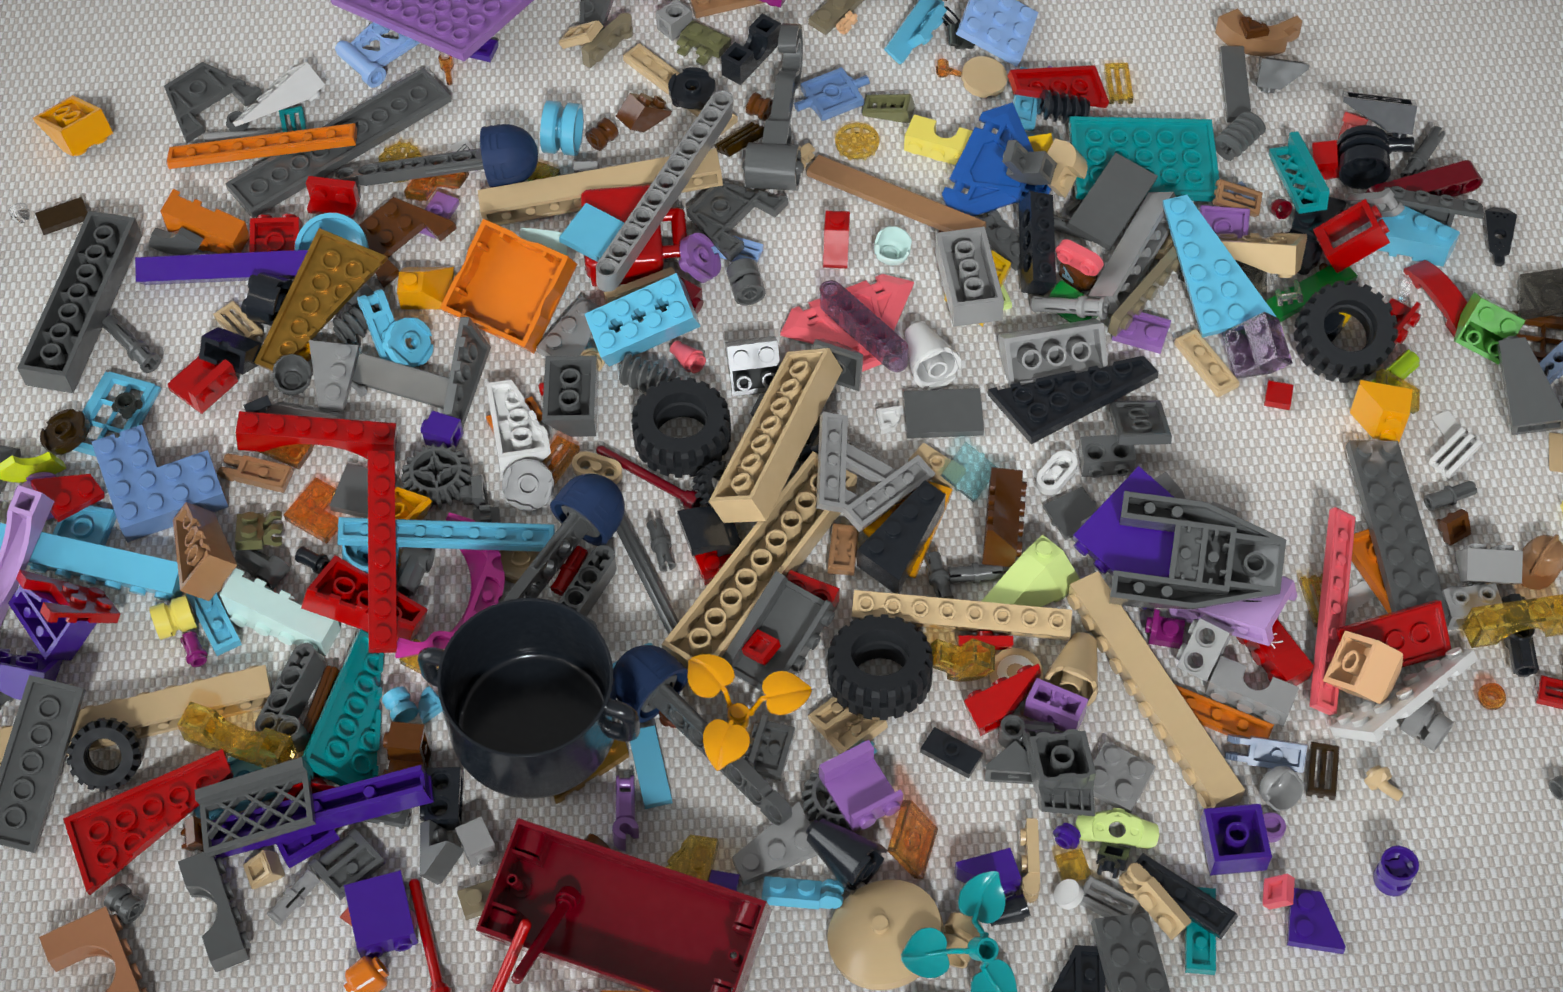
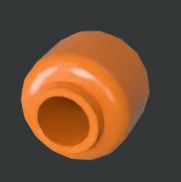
M364 956L346 970L345 978L347 983L344 984V988L347 992H381L387 986L389 972L379 958Z

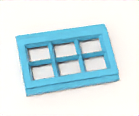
M110 371L105 372L82 412L88 418L90 426L103 428L97 438L98 440L104 438L108 430L119 433L142 425L161 388L150 382ZM114 384L125 386L124 392H130L131 389L144 392L140 398L143 403L142 408L136 410L133 416L128 419L123 429L111 426L118 412L113 411L106 424L93 421L103 404L112 406L114 403L106 400ZM82 442L74 449V451L96 457L93 445Z

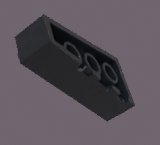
M924 480L857 550V567L893 593L900 594L905 580L911 574L918 556L920 557L924 550V545L932 535L944 512L946 494Z

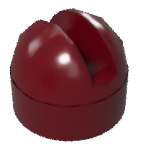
M1278 198L1271 203L1270 211L1275 217L1286 219L1291 214L1292 205L1289 201Z

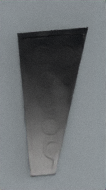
M1144 356L1115 361L1112 366L1098 368V366L1088 367V371L1076 373L1074 370L1036 378L1035 382L1021 385L1020 382L1010 384V388L998 390L997 387L988 389V396L1029 443L1033 444L1157 379L1159 371Z

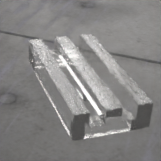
M1270 273V280L1278 306H1283V301H1287L1288 305L1293 304L1294 299H1297L1298 303L1303 302V294L1297 275L1291 277L1294 293L1290 292L1287 279L1280 278L1285 294H1281L1276 277L1278 274Z

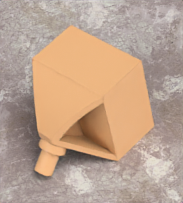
M1345 631L1323 681L1348 694L1381 704L1390 696L1402 669L1403 653L1379 640Z

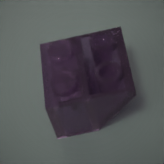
M1263 312L1221 333L1233 374L1237 379L1271 374L1293 364L1280 320L1269 313Z

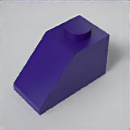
M1011 848L955 862V878L965 884L978 874L997 871L999 872L1000 883L1005 897L1015 894L1020 889L1021 876Z

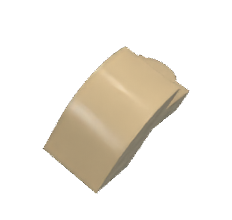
M1055 138L1047 152L1057 163L1051 185L1048 186L1058 196L1066 198L1076 178L1085 179L1088 165L1086 159L1071 143Z

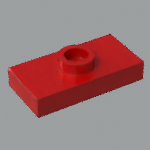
M978 631L977 636L959 635L957 638V649L1005 650L1011 649L1014 645L1013 636H993L992 631Z

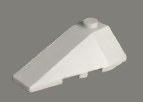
M308 62L288 69L268 87L270 90L257 98L259 104L254 103L249 106L233 124L236 127L305 100L311 102L321 94L319 90L325 84Z
M512 379L486 383L501 478H503L508 467L518 460L529 458L542 462L551 454L547 430L538 422L536 414L525 403V398Z

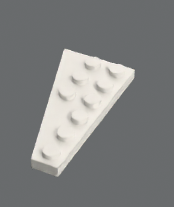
M1461 647L1453 648L1445 653L1446 657L1441 660L1427 663L1424 666L1425 669L1421 672L1412 673L1402 679L1403 683L1394 686L1390 696L1381 704L1366 700L1353 713L1348 712L1337 718L1338 722L1329 727L1333 736L1378 743L1383 738L1381 732L1395 729L1398 726L1397 719L1409 717L1434 696L1432 690L1437 688L1443 689L1449 684L1447 678L1460 675L1475 663L1478 658L1474 650L1461 649Z

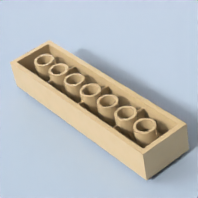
M830 348L790 351L786 353L709 500V503L723 523L767 521L842 372V368Z

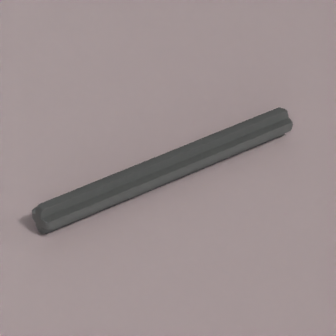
M624 514L617 533L669 635L679 623V620Z

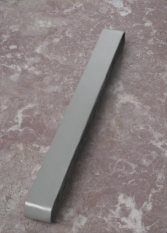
M719 90L711 96L596 265V284L600 290L609 292L619 286L730 121L733 111V96L728 91Z

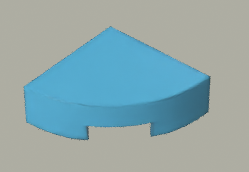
M430 686L422 692L418 705L419 716L423 724L443 711L439 696Z

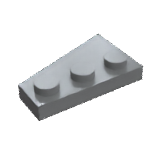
M581 296L537 346V352L544 357L580 356L584 350L588 349L590 339L593 337L585 313L600 306Z
M309 340L318 407L322 410L344 412L360 352L359 345Z
M799 801L791 807L792 817L780 826L772 823L732 857V862L737 873L740 874V879L744 886L817 856V853L807 842L808 834H806V830L810 823Z

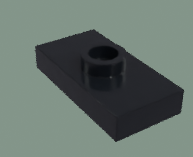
M936 727L933 728L920 749V753L968 779L983 757V753Z

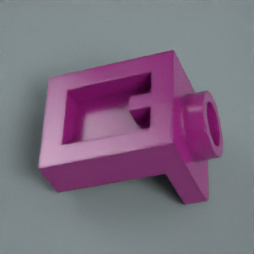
M1154 608L1153 616L1147 617L1145 633L1150 634L1148 644L1180 649L1183 642L1185 621L1160 617V609Z

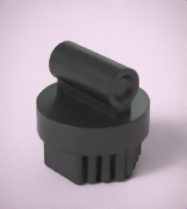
M960 23L949 24L948 45L962 50L973 49L975 44L956 35Z

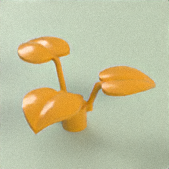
M702 654L688 660L687 679L691 690L696 695L704 698L715 697L721 690L727 703V722L715 719L705 727L703 733L704 750L715 770H721L728 764L741 758L747 752L750 745V737L746 730L749 725V716L754 715L762 702L766 701V707L770 713L786 715L804 705L811 695V687L790 672H773L763 681L762 691L765 695L761 696L748 709L742 703L733 704L731 702L729 692L725 686L734 681L735 674L728 661L711 654Z

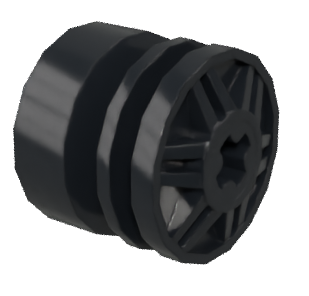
M1362 125L1347 129L1340 135L1337 141L1339 178L1344 185L1353 189L1364 190L1388 180L1391 175L1389 138L1384 130L1376 126Z

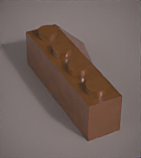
M991 467L982 564L1011 567L1015 563L1016 557L1021 556L1023 542L1018 541V537L1023 536L1024 521H1019V517H1024L1026 501H1021V497L1026 496L1027 482L1022 481L1023 470Z

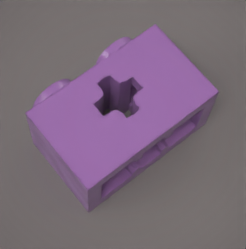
M1036 678L1026 699L1024 716L1040 722H1052L1055 729L1063 732L1068 729L1078 730L1086 713L1088 699Z

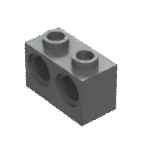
M1116 435L1080 437L1078 455L1082 477L1126 476L1134 471L1136 464L1134 445H1119Z

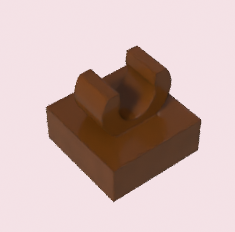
M1459 509L1454 513L1449 512L1447 517L1436 520L1438 530L1442 532L1443 541L1450 546L1472 534L1468 512L1463 509Z
M192 816L185 820V828L181 831V835L186 837V843L181 845V847L191 852L196 849L204 852L201 818Z

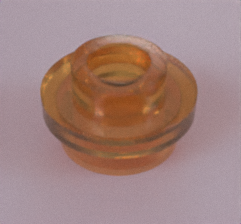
M1488 683L1479 689L1477 698L1484 708L1497 710L1505 704L1506 694L1499 684ZM1488 695L1493 696V697L1495 698V700H1492V699L1488 698L1487 696H1488Z

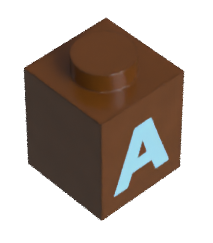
M1060 263L1059 276L1067 284L1079 292L1088 291L1093 288L1098 274L1096 276H1088L1068 264Z

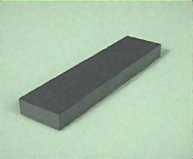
M1244 46L1220 47L1227 123H1232L1243 112H1251Z

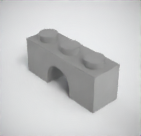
M1220 656L1205 695L1220 703H1227L1237 707L1238 710L1247 714L1259 716L1269 723L1284 727L1299 687L1273 677L1266 689H1251L1245 684L1243 679L1247 666Z

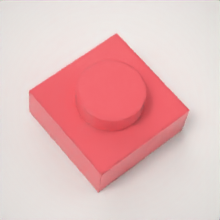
M1288 873L1265 878L1263 906L1271 910L1293 905L1295 878Z

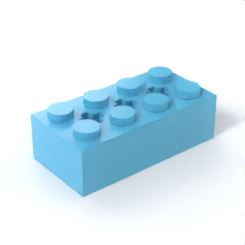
M677 273L585 313L600 357L609 367L623 361L628 353L632 354L633 357L701 327L685 284Z

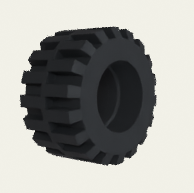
M105 717L99 718L96 721L87 723L73 736L70 741L71 744L67 749V754H69L67 765H71L72 770L70 773L72 776L76 775L79 780L77 782L80 785L84 783L88 785L87 789L93 791L96 788L99 789V792H106L108 789L115 790L121 785H125L135 775L142 762L143 749L140 746L142 741L141 738H137V731L127 726V722H118L117 718L112 717L110 719H105ZM108 739L117 744L122 758L116 768L111 770L101 769L91 761L89 749L94 741Z

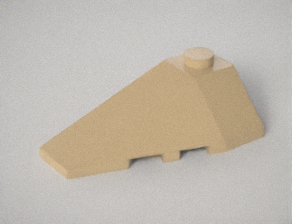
M1234 233L1216 234L1235 260L1271 274H1278L1280 278H1291L1301 269L1307 234L1274 233V236L1262 238L1259 233H1250V235H1244L1242 238H1238V235Z

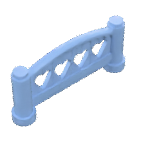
M373 22L351 43L344 40L338 42L335 51L341 59L362 76L363 82L369 87L375 88L385 80L386 70L383 67L417 46V44H420V42L399 33L397 40L381 37L383 34L388 33L390 29ZM374 40L380 41L379 51L363 49L364 46L370 45Z

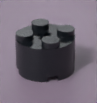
M264 272L258 275L252 274L248 280L249 290L247 298L242 302L241 312L246 314L247 318L251 321L272 326L293 281Z

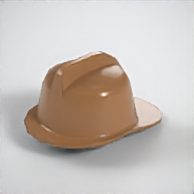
M1557 534L1554 536H1537L1523 548L1522 586L1541 590L1550 586L1563 569V544L1559 541V535Z

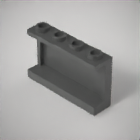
M776 571L722 658L732 666L736 677L763 692V681L773 672L787 671L795 675L796 672L800 673L806 664L805 657L810 649L814 650L821 639L820 633L824 626L828 627L833 621L835 608L828 600L824 601L790 582L785 575ZM757 629L778 639L781 647L766 666L748 658L741 650Z

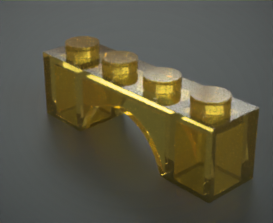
M1563 594L1472 607L1461 626L1471 648L1497 645L1509 635L1526 629H1541L1545 637L1563 635Z
M191 701L177 723L185 741L214 751L223 749L228 756L262 768L290 761L296 753L292 738L289 735L266 727L263 731L259 732L243 729L223 718L216 710Z

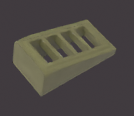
M911 94L866 95L862 115L910 123L915 104Z

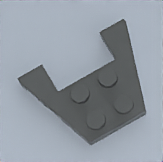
M204 62L164 85L187 143L205 133L203 126L194 118L195 115L231 93L245 107L262 95L259 87L248 86L245 81L239 78L235 80L227 76L226 72Z
M723 182V186L708 188L687 209V216L713 242L722 255L731 262L744 249V242L728 233L754 207L776 217L788 206V198L781 195L779 198L768 196V192L759 191L758 193L746 191V187Z

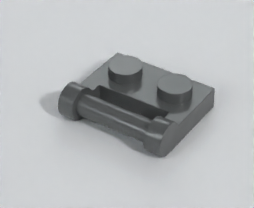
M354 827L346 833L347 836L318 860L314 858L308 863L311 870L328 886L339 900L346 896L344 885L366 880L385 864L381 855ZM354 844L358 846L328 871L325 869Z

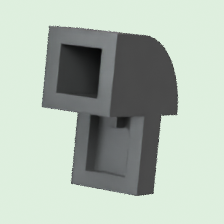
M1008 140L1002 161L1008 167L1007 176L1029 185H1051L1057 164L1046 151L1028 152L1017 140Z

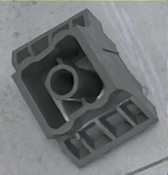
M1023 729V742L1027 748V761L1034 791L1038 797V808L1042 812L1095 816L1093 789L1096 771L1086 731L1068 729L1061 733Z

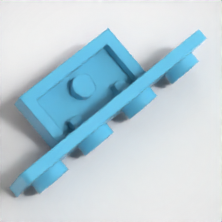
M919 0L884 48L899 65L906 60L913 48L920 44L925 45L933 37L932 31L936 30L944 21L942 17L947 11L944 7V2L942 0Z

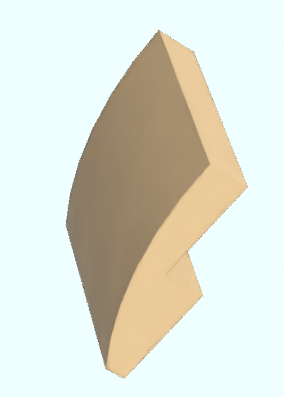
M832 697L808 715V719L839 754L859 745L862 741H871L888 728L886 720H880L877 717H872V720L865 719L862 714L856 716L849 712V707L843 708L835 697Z

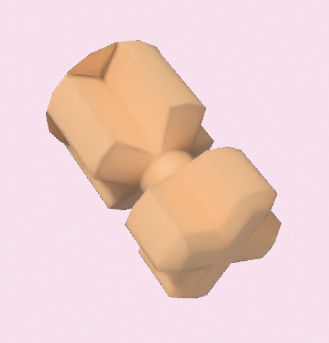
M848 11L845 17L836 24L837 30L841 34H847L852 28L851 25L858 21L856 19L858 17L857 14Z

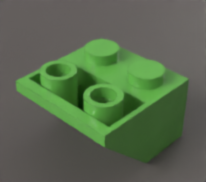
M1474 292L1460 315L1454 342L1499 365V340L1509 336H1516L1526 320L1511 310Z

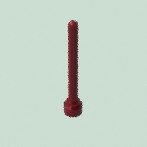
M603 445L596 448L598 455L618 461L623 469L679 499L684 509L701 506L699 502L702 499L700 497L696 499L695 494L698 493L697 491H684Z
M564 886L556 895V908L511 976L514 984L522 983L564 915L577 908L581 901V895L576 888Z

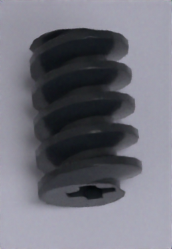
M1047 89L1042 91L1037 105V114L1039 115L1042 112L1043 120H1047L1049 115L1052 114V121L1056 122L1058 117L1061 116L1062 124H1065L1070 116L1088 117L1090 110V101L1086 100L1085 97L1077 98L1076 95L1068 96L1066 93L1059 94L1056 91L1051 93Z

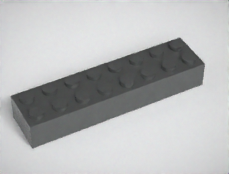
M88 211L17 367L26 386L74 393L102 329V321L110 311L142 235L135 218Z

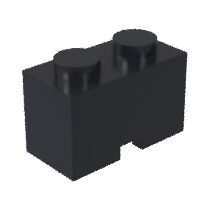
M217 327L202 335L199 359L215 365L220 364L226 359L233 365L236 373L243 375L258 366L254 361L261 349L262 343Z

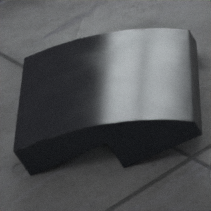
M696 507L677 511L678 520L692 556L716 551L718 557L732 554L741 544V539L734 522L723 523L713 507Z

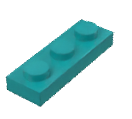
M1197 887L1216 899V888ZM1191 921L1185 928V973L1215 975L1216 936Z

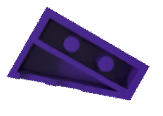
M20 585L8 604L45 660H72L97 623H89L88 618H78L76 623H68L66 618H58L57 623L47 622L40 613L43 602L58 604L50 593L23 589Z

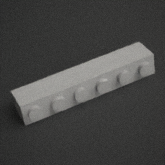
M1149 192L1090 291L1088 295L1090 299L1108 298V314H1114L1141 283L1167 238L1170 229L1162 203L1163 200L1175 198L1174 192Z

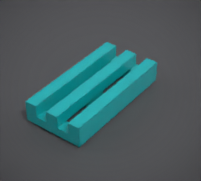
M302 106L279 110L283 132H288L285 115L290 116L292 131H297L294 113L299 114L301 129H307Z

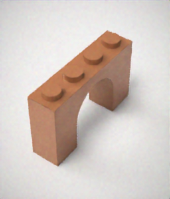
M106 906L39 937L47 960L55 972L86 958L102 956L113 960L116 967L114 980L106 992H148L146 987L141 989L138 982L143 977L137 963L131 964L128 957L133 954L127 938L121 939L119 931L123 930L120 919L117 917V914L111 915Z

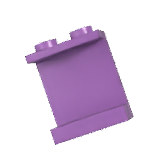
M869 740L819 765L820 780L853 832L859 828H869L880 817L884 815L891 816L897 813L901 806H903V792L901 789L895 792L874 760V747Z

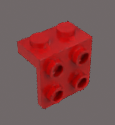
M198 356L168 383V388L200 414H203L238 382L233 365L226 359L219 365H215L199 359Z

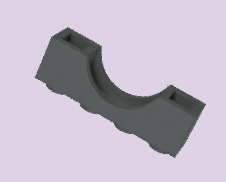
M204 852L178 861L185 886L191 897L206 898L217 905V916L214 924L202 936L209 961L215 972L249 960L246 949L251 948V944L246 931H240L238 924L242 923L243 920L238 907H232L230 899L235 896L230 882L224 883L222 874L227 872L222 858H216L215 856L207 858Z

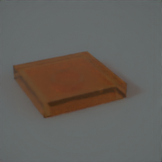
M903 800L887 851L914 879H923L938 828L912 800Z

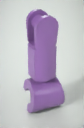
M616 775V821L612 826L613 843L618 850L625 852L626 834H629L633 839L639 838V827L635 821L634 775H631V778H619V775ZM620 789H631V792H620Z

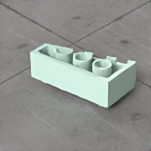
M235 568L220 592L230 621L239 627H250L263 636H274L287 645L310 643L319 654L327 655L341 630L338 621L301 609L302 605L298 604V601L291 594L283 590L277 594L266 586V582L258 578L254 582L243 577L245 572Z

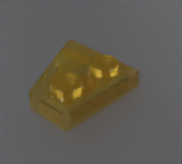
M690 834L681 844L680 850L668 859L666 868L709 882L718 850V838Z

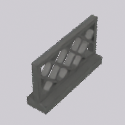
M303 757L194 790L195 800L200 805L204 855L207 858L316 824L311 780L314 779L313 769ZM303 782V789L296 798L288 794L293 785ZM273 791L278 793L270 806L261 802L267 793ZM286 797L293 801L285 814H282L276 809ZM244 800L251 801L243 814L234 810L239 802ZM260 806L266 811L256 823L249 819L256 807ZM299 806L306 808V818L296 821L291 819ZM218 808L224 809L215 823L209 820V811ZM232 814L239 819L232 829L228 831L222 825ZM272 814L281 818L275 827L270 829L263 827ZM245 822L254 826L247 836H237ZM218 831L227 835L221 844L212 846L211 840Z

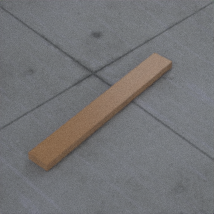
M818 155L806 170L807 176L943 232L978 227L986 228V222L821 155Z

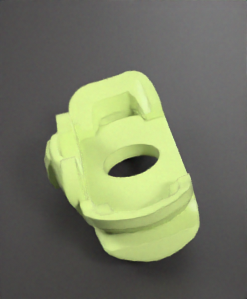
M1121 808L1099 811L1095 813V816L1078 815L1076 820V828L1081 834L1080 840L1087 842L1098 841L1151 849L1157 845L1159 838L1157 824L1125 812ZM1119 822L1124 825L1126 832L1122 837L1117 838L1110 834L1109 826L1112 823Z

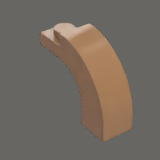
M1237 8L1218 17L1215 33L1228 46H1244L1245 54L1273 56L1285 52L1287 42H1292L1299 37L1303 21L1297 15L1279 24L1268 26L1270 30L1268 36L1246 39L1239 24L1240 17L1245 16Z

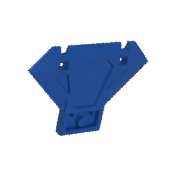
M1013 102L982 112L979 121L985 124L982 129L974 128L949 178L955 185L953 189L945 187L942 197L946 206L974 217L1013 203L1019 204L1030 191L1045 194L1051 193L1052 189L1048 185H1029L1013 180L1006 175L1008 167L1002 161L1008 140H1017L1028 152H1034ZM993 128L998 130L997 134L992 133ZM963 188L969 189L967 194L962 193Z

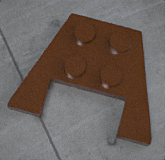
M395 197L391 198L359 224L367 237L369 249L383 254L387 258L424 228L440 242L457 229L453 221ZM389 260L375 272L383 288L399 276L398 268Z

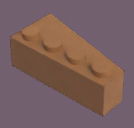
M186 502L173 519L180 591L210 601L216 592H220L225 580L236 568L237 563L215 513Z

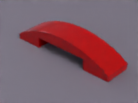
M1423 260L1404 268L1403 272L1416 289L1422 287L1446 317L1445 326L1455 337L1460 315L1467 304L1462 293L1444 272L1429 261Z

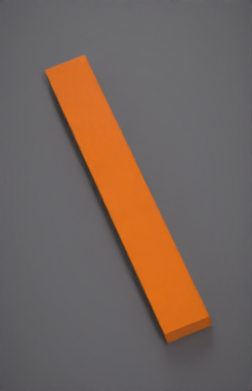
M355 123L173 146L169 147L167 166L169 169L355 146L357 127Z

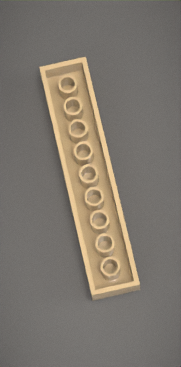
M812 452L781 491L767 521H758L662 643V648L674 656L687 670L688 660L694 656L711 654L723 657L774 573L777 571L787 577L790 570L796 572L840 515V512L816 509L817 453ZM846 470L845 489L856 494L857 475Z

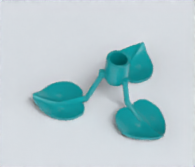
M984 872L971 878L962 887L958 897L959 910L966 916H973L972 923L979 932L980 937L972 938L967 948L946 949L947 940L941 931L930 927L922 928L916 931L908 940L901 953V961L909 971L920 977L936 978L946 973L949 969L950 963L947 954H969L973 960L982 961L980 964L982 972L976 973L971 980V992H1017L1012 969L1004 961L995 959L999 952L998 944L992 938H988V932H985L978 920L985 924L995 922L1002 916L1005 908V895L1000 883L999 872Z

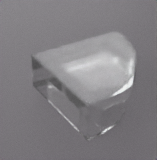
M1399 274L1397 300L1403 304L1409 302L1412 285L1409 275Z

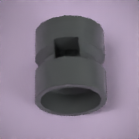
M743 258L732 262L726 272L737 304L748 306L761 301L766 294V290L756 261L750 258Z

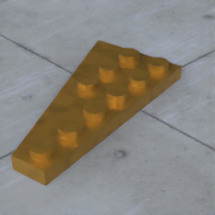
M319 228L254 363L273 372L274 364L282 356L299 354L309 343V340H312L388 260L387 256Z

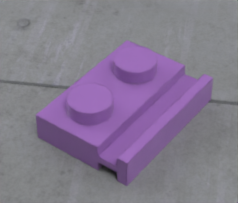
M1144 312L1139 316L1135 314L1127 330L1122 329L1116 337H1112V341L1161 354L1171 320Z

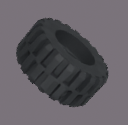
M1351 280L1347 285H1345L1344 281H1336L1332 286L1327 284L1309 298L1299 312L1300 315L1296 318L1294 326L1297 329L1293 334L1294 341H1299V344L1296 346L1297 353L1305 356L1302 361L1306 366L1311 364L1315 368L1313 373L1318 376L1321 373L1325 374L1326 380L1334 381L1336 378H1339L1340 383H1348L1351 379L1354 381L1362 380L1366 375L1370 376L1384 363L1396 345L1394 341L1398 338V330L1394 329V326L1398 322L1396 316H1391L1390 314L1393 308L1389 302L1385 304L1382 301L1384 296L1379 291L1377 294L1371 291L1372 287L1367 284L1360 287L1358 286V281ZM1339 312L1355 317L1365 329L1367 338L1365 347L1359 351H1346L1336 347L1325 333V318L1331 313Z
M680 377L673 378V381L667 382V380L658 382L659 386H651L646 390V395L642 394L639 397L637 405L634 406L632 411L633 440L639 458L642 462L647 463L650 469L653 471L658 469L661 475L668 477L669 474L675 475V478H683V475L694 477L699 470L709 463L717 460L718 462L722 461V455L724 456L727 453L729 443L731 442V422L728 404L716 388L710 389L708 383L703 381L698 383L694 378L687 377V380H681ZM679 417L692 418L704 425L698 433L686 438L670 437L659 430L667 421Z
M873 614L867 615L865 619L859 620L857 618L851 621L849 627L847 625L843 626L838 631V635L836 634L831 640L827 654L828 684L830 685L833 697L837 698V702L843 708L849 707V712L856 716L862 714L863 718L872 720V717L888 720V717L892 716L896 719L904 716L906 711L908 713L912 712L917 708V703L920 705L924 702L932 686V647L927 641L926 635L921 630L917 632L918 627L911 622L905 623L903 618L897 616L895 619L889 618L888 614H881V617H873ZM881 658L892 660L903 668L893 674L877 676L860 670L858 666L868 660Z

